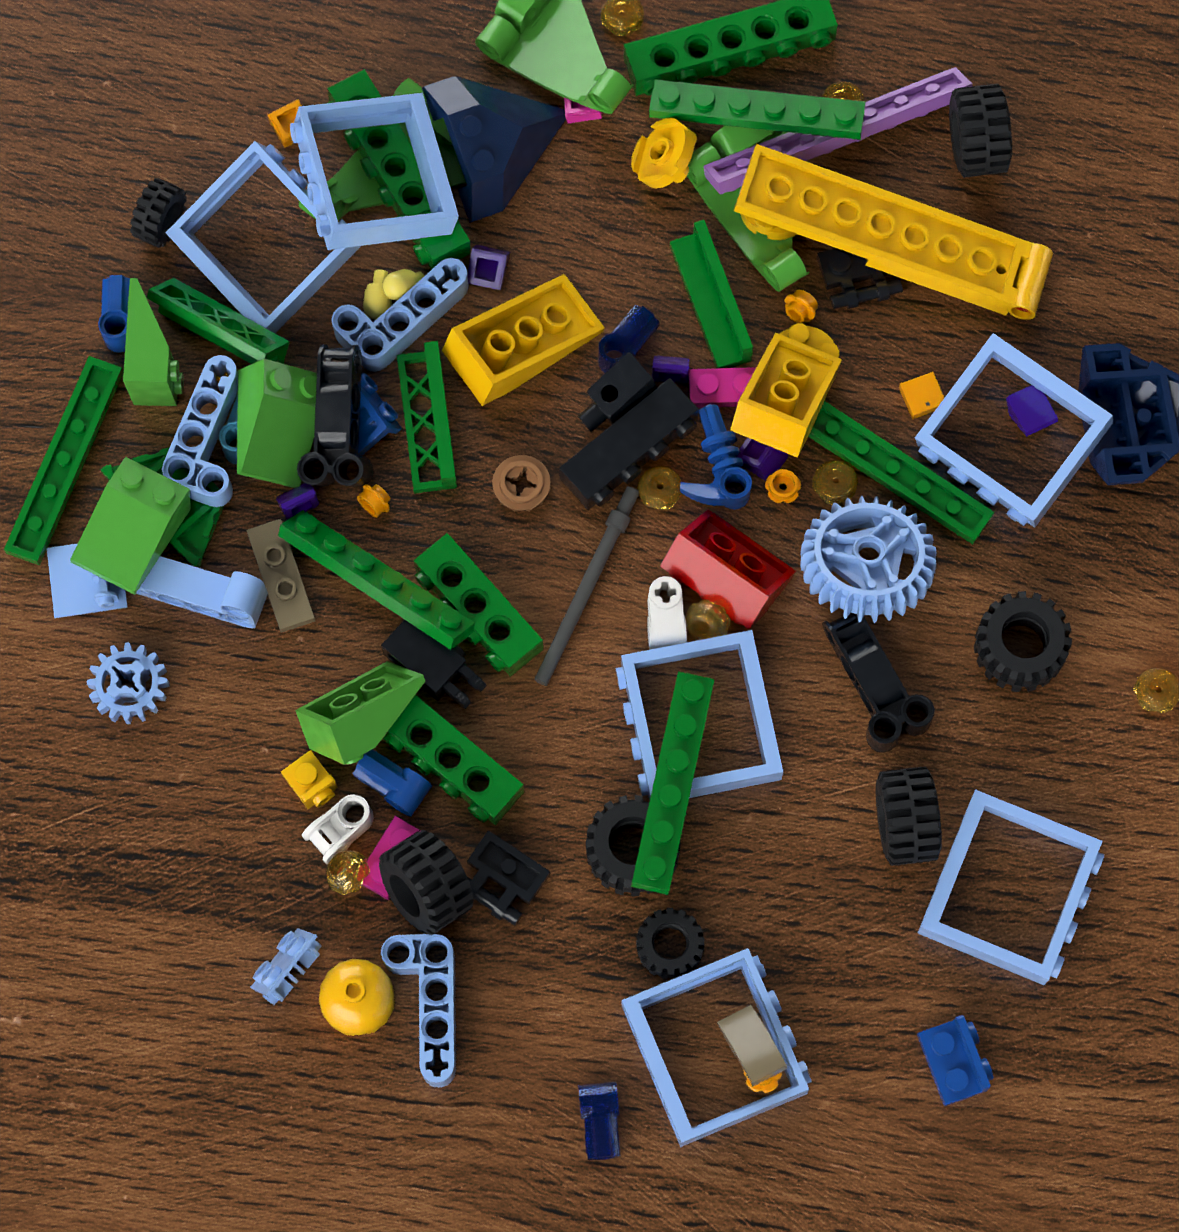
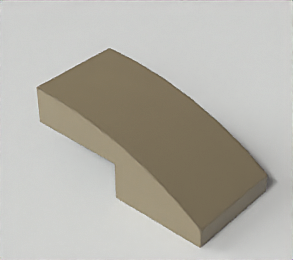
M752 1005L717 1022L731 1051L739 1060L752 1086L787 1069L782 1055Z

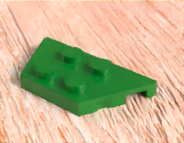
M170 447L161 449L153 455L144 454L132 459L163 475L162 466ZM111 464L106 465L100 470L109 481L119 465L114 467ZM180 468L173 473L172 478L182 480L188 476L190 470ZM212 481L206 487L208 492L220 490ZM190 499L191 510L169 544L189 565L199 568L224 506L212 507Z

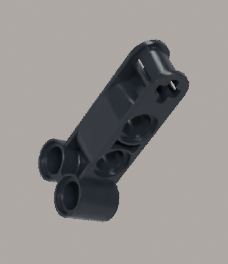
M322 344L319 347L317 357L314 452L303 455L297 465L298 476L306 484L324 487L331 485L336 480L341 485L359 488L369 484L373 478L374 470L372 463L366 457L358 455L362 355L358 345H352L351 348H329L327 344ZM332 360H348V361H347V362H334V361H332ZM320 460L324 465V472L321 477L316 479L312 474V468L315 462ZM356 461L359 466V473L356 478L350 480L347 476V467L351 462Z
M850 613L846 619L842 616L830 623L824 621L822 623L824 632L871 715L866 731V740L871 749L882 753L891 751L896 747L902 730L912 736L922 735L928 731L934 717L933 703L923 695H908L865 617H863L860 623L857 614ZM913 708L923 711L926 719L921 722H914L909 719L906 712ZM879 725H886L890 727L894 735L888 739H881L875 734L874 728Z

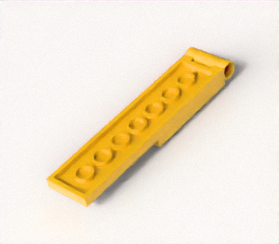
M756 144L733 210L745 216L866 258V266L1005 316L1009 312L1012 316L1023 320L1035 318L1053 256V251L1045 245L1020 239Z

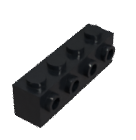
M669 378L559 468L560 480L587 510H590L596 504L598 507L604 505L613 497L615 493L613 490L622 482L629 484L635 480L642 472L641 467L651 459L653 461L659 460L667 453L670 448L669 444L677 437L683 439L694 431L697 427L698 408Z

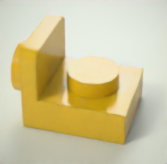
M311 750L281 771L282 776L307 809L314 805L317 808L325 805L334 797L335 793L333 791L338 788L335 779L331 774L329 775Z

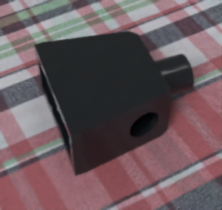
M629 351L588 389L587 394L593 403L581 412L578 418L592 433L606 420L614 424L657 389L653 378Z

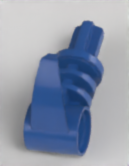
M709 404L699 409L698 414L706 435V439L701 442V446L704 452L711 453L708 456V462L715 465L711 469L714 481L711 484L680 482V492L702 504L740 509L750 499L752 480L749 473L741 468L744 464L743 460L736 458L740 451L738 447L732 446L737 441L735 432L726 430L719 407L716 404ZM729 483H739L744 487V491L740 494H731L725 487Z

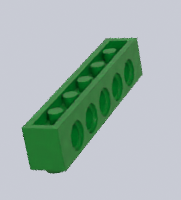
M779 0L624 44V62L633 84L635 95H652L654 80L693 84L699 78L709 75L714 77L723 76L732 69L741 66L755 67L762 64L766 59L773 57L787 58L796 54L798 50L809 47L815 49L825 47L836 39L838 24L829 0ZM800 23L806 28L796 30L790 25ZM765 32L772 35V37L761 39L757 34ZM727 42H735L739 46L737 48L730 49L725 47L723 44ZM694 51L703 52L705 56L702 58H695L691 56L690 53ZM665 60L671 62L672 65L660 67L656 63Z
M365 69L327 88L329 98L327 103L382 97ZM398 123L345 129L343 131V136L352 151L357 149L363 159L360 160V163L369 179L375 177L380 186L378 188L379 196L387 208L392 206L398 215L397 217L431 213L412 145ZM376 140L387 143L381 148H374L370 145ZM396 168L404 171L402 175L397 177L387 174L388 171ZM410 197H417L422 200L417 205L405 203V200ZM458 220L450 235L412 239L415 243L413 250L417 259L422 265L427 263L431 270L444 259L455 258L460 260L470 254V239Z

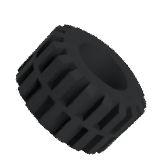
M998 83L955 88L950 98L949 121L952 149L957 169L963 178L1006 173L1012 159V132L1008 104L1002 88Z
M1019 591L1014 598H1012L1010 593L1004 595L999 603L995 601L990 605L988 612H985L975 635L974 653L979 655L976 661L979 668L983 666L986 668L984 675L989 680L992 677L998 679L996 685L1004 688L1005 684L1012 685L1011 691L1019 692L1021 687H1026L1027 692L1034 691L1039 684L1044 687L1050 682L1052 677L1055 678L1069 655L1068 651L1072 644V638H1069L1071 632L1070 623L1064 624L1066 615L1062 609L1057 612L1053 609L1056 604L1051 599H1048L1046 603L1040 601L1041 594L1034 592L1032 598L1026 597V591ZM1012 626L1028 627L1034 630L1041 638L1043 652L1033 658L1017 657L1006 649L1002 641V632Z
M916 767L879 772L876 781L877 819L883 852L889 864L894 866L937 861L942 845L941 819L936 787L927 767Z
M635 795V800H627V796L619 797V802L614 804L612 801H609L604 805L602 812H596L593 816V822L589 824L587 830L586 853L588 865L590 864L593 875L602 881V885L605 888L609 889L612 887L615 889V893L623 895L624 892H630L631 897L640 896V892L646 891L647 894L652 893V891L631 887L635 865L625 864L612 854L611 840L623 829L631 827L644 829L649 802L643 801V796ZM681 842L679 843L674 871L677 867V861L679 860Z
M419 830L380 856V874L390 899L402 916L422 933L435 934L470 911L473 907L471 886L462 865L448 846L431 832Z

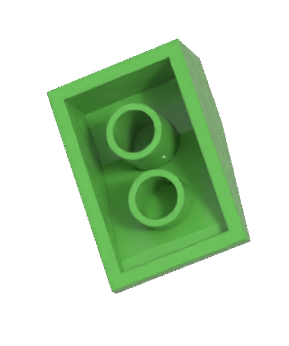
M130 278L123 382L133 405L177 406V394H183L184 374L179 372V361L173 359L170 348L138 279Z
M262 359L238 370L237 474L292 488L300 487L302 480L297 473L298 461L303 455L310 453L314 439L317 373L268 359Z
M125 457L107 483L71 556V563L135 595L191 510L190 489Z
M387 661L296 709L295 711L309 749L342 764H353L360 761L366 752L378 745L425 683L423 674Z

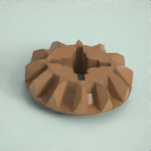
M527 455L512 456L504 460L495 470L492 481L493 492L501 505H505L514 512L518 510L530 512L534 507L542 505L550 492V475L547 468L538 459ZM524 471H526L527 483L532 485V487L524 488L520 496H517L516 485L511 484V482L519 481Z

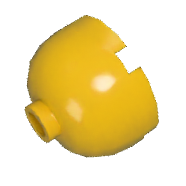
M350 959L338 963L327 972L320 985L319 1004L323 1016L334 1029L345 1035L352 1036L376 1032L387 1023L394 1010L395 993L391 979L380 966L368 960Z

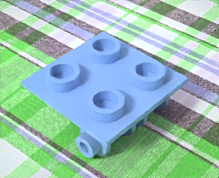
M77 544L47 548L54 618L128 608L126 590L71 563L70 559Z
M299 928L294 933L289 931L278 943L277 949L279 952L272 961H265L253 975L255 982L250 988L263 994V997L272 1005H275L278 1000L282 1002L293 988L284 978L287 977L293 983H298V980L289 973L290 970L294 968L304 975L306 972L296 963L299 962L308 969L320 955L318 950L322 945L315 940L317 936Z

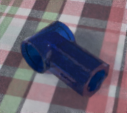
M635 304L611 333L602 337L599 342L598 365L603 373L611 369L629 351L635 356L658 329L660 322L651 311L644 306ZM615 350L621 352L622 356L614 359L608 357L606 353Z
M616 1081L578 1085L581 1119H584L585 1144L588 1160H607L621 1157L617 1125L619 1104Z

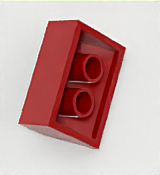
M709 509L678 533L660 565L672 578L690 587L699 594L702 600L709 604H714L728 614L733 622L743 625L747 629H750L765 615L796 573V570Z

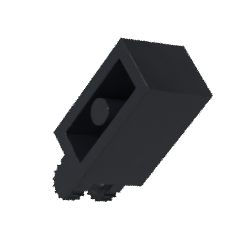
M406 620L381 644L383 655L391 662L423 674L425 683L422 685V688L437 701L446 693L465 709L471 704L469 697L454 686L460 677L466 680L472 688L480 692L487 686L478 675L467 667L466 660L464 659L466 653L461 647L456 645L450 650Z

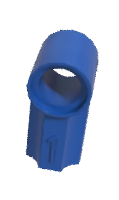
M110 275L109 278L102 280V310L98 326L107 348L113 352L121 353L125 352L130 278L123 275ZM116 327L125 328L119 334H110V332Z
M373 749L364 754V757L357 763L353 772L355 778L383 795L387 803L408 817L413 815L432 788L431 783L415 771L407 767L402 769Z

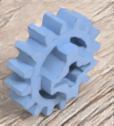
M129 642L125 643L124 651L121 652L114 645L110 646L112 655L107 658L100 653L98 655L102 663L100 667L90 666L89 668L92 674L96 676L94 679L87 680L88 687L96 690L89 697L93 703L100 702L97 706L100 714L103 715L110 710L109 718L113 722H116L120 715L123 716L126 724H131L134 715H138L139 719L143 722L146 720V710L149 709L153 713L158 712L155 705L156 700L166 701L167 697L160 689L169 687V681L167 678L160 676L164 675L167 670L164 664L156 665L159 657L155 652L146 657L147 650L144 645H140L136 652L133 651ZM127 661H134L132 664H120ZM151 674L152 685L148 693L145 690L146 681L150 678L149 675ZM107 675H110V685L106 688L107 692L105 693V679ZM118 675L128 681H133L138 692L132 687L123 686ZM125 702H137L134 705L123 706Z

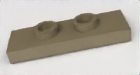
M278 519L246 531L280 632L282 633L315 622L316 620L290 544L278 536L280 524H282V520Z

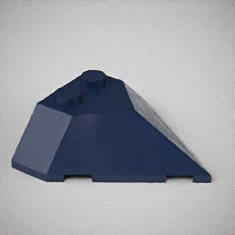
M458 76L421 87L433 121L444 118L467 183V186L459 188L458 192L469 223L502 212L566 120L565 110Z
M1120 343L1086 345L1082 348L1078 392L1113 415V424L1089 455L1090 464L1107 485L1143 483L1179 452V374L1152 360L1149 363L1131 354V349ZM1083 421L1084 433H1086L1091 426L1085 421Z

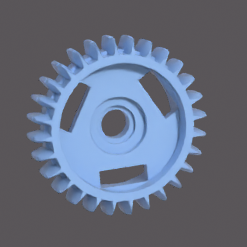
M861 496L858 504H853L847 497L845 507L842 508L834 502L831 513L822 509L820 519L812 520L810 529L806 530L804 541L801 545L800 568L804 572V583L810 584V594L819 593L818 600L820 605L828 601L831 602V613L838 608L843 609L844 619L850 613L857 614L859 623L864 615H871L873 622L876 623L880 614H884L887 620L890 621L894 610L903 616L906 612V606L915 609L918 599H924L927 589L931 587L937 565L936 547L932 546L933 535L926 534V523L917 524V513L907 517L905 515V505L898 510L894 509L892 499L887 505L879 504L877 496L874 498L873 503H865L864 497ZM868 528L848 534H841L853 529ZM863 548H873L879 553V557L874 560H866L860 556L859 551ZM903 553L912 555L914 560L912 573L905 580L898 579ZM834 571L836 574H838L852 586L843 583L842 581L837 579L831 572Z

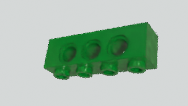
M448 533L413 560L417 572L414 574V577L420 586L426 591L432 589L442 602L459 611L475 623L473 632L467 639L473 645L480 643L488 653L485 657L497 672L504 670L511 677L544 650L543 639ZM456 574L462 578L460 584L455 587L445 586L442 582L446 576ZM473 601H481L486 605L485 609L478 614L468 612L466 607ZM498 627L505 628L510 632L509 636L502 641L492 639L490 633Z
M416 695L383 737V740L398 753L402 749L413 757L411 763L426 776L433 773L442 781L439 786L450 797L456 800L460 796L469 803L468 811L482 823H485L488 819L496 826L524 794L523 783ZM426 730L432 734L430 742L425 745L414 743L412 738L418 731ZM447 754H456L461 758L460 763L451 769L445 768L440 764L441 759ZM475 777H483L489 781V785L482 792H474L468 787L470 781Z

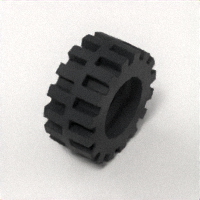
M155 178L153 181H150L148 188L145 187L143 189L141 198L139 197L136 202L137 207L134 208L132 213L134 215L130 222V225H132L130 228L132 236L158 248L164 247L166 242L171 240L165 232L185 212L186 191L162 179Z
M667 908L664 911L657 910L653 915L648 916L642 926H640L636 940L637 953L642 965L651 974L661 976L662 979L677 978L697 967L704 951V937L702 928L698 925L696 919L692 915H687L686 911L681 909L677 911L673 910V908ZM664 929H676L686 939V949L678 958H664L655 950L654 940L658 933Z

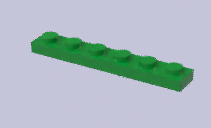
M654 80L649 116L650 118H674L679 121L861 140L866 102Z
M91 356L88 357L4 547L6 554L40 566L124 374L122 367Z
M824 401L808 436L809 438L972 545L975 543L992 519L994 511Z
M304 510L280 524L279 537L451 650L472 634L475 626L473 621Z
M678 671L631 887L666 895L669 894L715 679Z

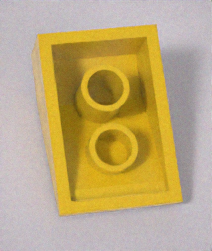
M775 332L738 401L730 430L798 458L813 428L842 359Z

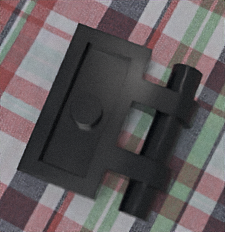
M838 248L817 253V261L826 290L840 287L842 293L830 295L833 309L845 306L847 309L859 307L861 302L877 299L880 302L890 299V295L903 292L899 278L886 281L884 276L889 274L866 266V258ZM871 279L873 284L855 289L853 283Z
M489 830L467 860V864L478 870L473 879L467 877L473 894V902L475 900L492 911V916L500 921L505 919L514 926L517 925L523 913L512 907L515 899L518 897L530 905L551 874L548 869ZM489 878L506 889L501 898L484 888Z

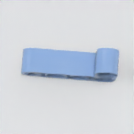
M448 258L439 262L374 322L354 305L340 306L332 316L335 338L344 348L358 345L361 349L362 366L367 370L375 372L386 368L397 358V355L406 350L466 295L469 285L465 265L455 258ZM425 298L435 301L432 306L427 308L417 305L420 300ZM348 321L358 324L355 329L350 331L341 329V326ZM397 322H405L409 325L403 331L391 329L393 324ZM372 345H378L383 348L377 355L365 353V350Z
M223 355L214 356L205 364L162 466L163 476L190 489V499L212 507L224 506L233 495L232 484L226 471L220 466L208 462L238 392V371L236 365L231 358ZM224 373H228L229 377L223 376ZM216 376L221 377L219 383L217 382ZM213 403L217 405L216 410L211 414L200 413V409L205 404ZM192 436L203 437L202 443L196 447H188L186 445V442ZM180 468L190 470L188 476L182 480L172 478L173 473ZM219 480L224 482L222 488L217 492H208L206 490L207 485L211 481Z
M160 556L136 594L253 629L256 628L268 592L264 582L253 575L234 571L230 578Z
M439 934L391 936L385 940L381 948L382 960L387 969L393 974L419 975V1064L421 1074L432 1087L440 1088L447 1086L452 1082L456 1073L455 955L452 944L448 938ZM399 946L407 948L410 953L406 961L397 964L389 960V954L392 949ZM433 946H442L448 951L447 956L441 962H431L427 959L429 949ZM441 983L448 988L447 995L438 1001L428 998L427 991L429 987L433 984ZM434 1021H443L448 1025V1031L444 1037L434 1039L427 1034L429 1025ZM433 1049H441L442 1063L448 1067V1069L441 1071V1076L435 1077L433 1071L428 1069V1067L435 1065Z

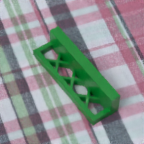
M705 220L694 222L693 234L670 241V249L715 367L733 368L751 362L753 345Z
M171 278L148 290L147 299L159 305L158 313L248 363L253 364L262 359H268L284 364L290 341L176 278Z
M438 341L424 342V352L397 355L414 494L457 488ZM426 362L427 374L419 383L406 375L405 364ZM428 382L430 392L424 388ZM408 384L414 388L410 394L408 391ZM419 392L431 400L432 404L423 417L414 412L410 407V403ZM432 415H433L434 425H432L430 422H428V420L432 417ZM412 418L418 421V424L414 428ZM423 426L436 436V441L428 451L415 443L414 437ZM436 450L438 451V459L433 456ZM416 451L423 456L419 462H417ZM429 460L440 468L441 480L420 482L419 470Z

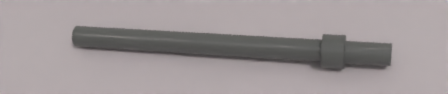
M626 487L616 510H611L605 522L607 529L534 678L541 685H548L620 533H625L631 521L628 516L640 494L635 488Z

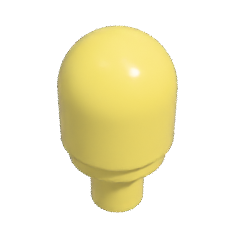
M407 269L391 272L383 280V291L388 298L398 300L421 280L424 274L422 272L414 273L412 270Z
M374 270L373 283L368 284L364 292L363 309L365 314L373 320H376L392 306V299L385 295L382 288L383 280L388 275V271Z

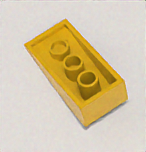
M563 274L453 327L442 348V352L479 403L484 406L513 391L601 334L605 327L566 275Z

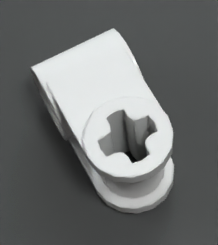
M659 577L652 582L647 600L649 650L687 643L681 585L672 577ZM661 590H666L667 595L670 596L668 603L662 602V598L659 596Z
M355 794L347 795L328 812L313 821L304 830L302 837L305 841L310 840L324 855L322 860L329 864L340 857L357 838L371 827L374 819L373 811L363 797ZM353 806H360L364 808L362 819L354 823L348 822L346 820L347 811ZM322 834H325L332 843L328 844L322 837Z

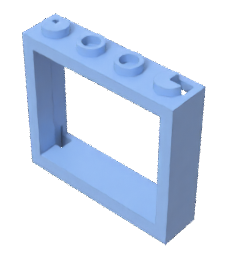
M423 93L298 107L295 121L290 123V134L293 143H298L300 149V171L302 174L307 175L309 182L307 186L308 200L311 206L315 205L318 214L316 217L317 232L320 237H324L327 250L452 234L459 215ZM405 123L431 213L339 224L313 133Z
M254 141L165 233L244 317L276 333L360 246L334 249L268 315L194 235L263 163L313 216L317 217L315 205L311 206L308 200L307 189L305 188L309 184L307 180L294 168L289 171L281 163L285 158L272 144L266 147ZM342 219L338 222L339 224H347Z
M993 333L916 435L915 440L917 446L920 447L918 452L925 456L929 462L935 464L939 460L949 467L947 473L963 485L969 481L979 488L976 493L983 500L993 506L996 502H999L1009 509L1006 514L1013 521H1017L1023 526L1028 523L1035 528L1113 424V415ZM991 358H994L1091 425L1032 506L933 437Z
M752 630L621 655V667L615 668L619 690L626 689L629 702L623 703L626 724H634L636 738L630 739L634 761L641 759L644 773L637 775L642 796L648 795L649 801L656 774V765L635 669L737 649L763 765L693 778L689 798L782 780L783 768Z
M975 789L921 922L918 934L1045 985L1050 976L1057 978L1065 958L1059 956L1063 942L1071 943L1078 923L1072 921L1077 907L1084 909L1089 898L1091 888L1085 886L1090 873L1097 875L1105 854L1099 852L1102 841ZM983 810L1085 851L1042 964L939 922Z
M749 948L622 1000L623 1011L680 1147L804 1096L809 1091L807 1084L812 1082L809 1076L808 1068L804 1061L797 1062L792 1050V1048L797 1046L794 1035L788 1025L782 1027L777 1013L782 1011L778 998L773 990L767 992L762 978L766 977L764 966L761 964L758 955L752 957ZM741 969L766 1029L787 1065L785 1073L791 1086L692 1128L642 1010Z

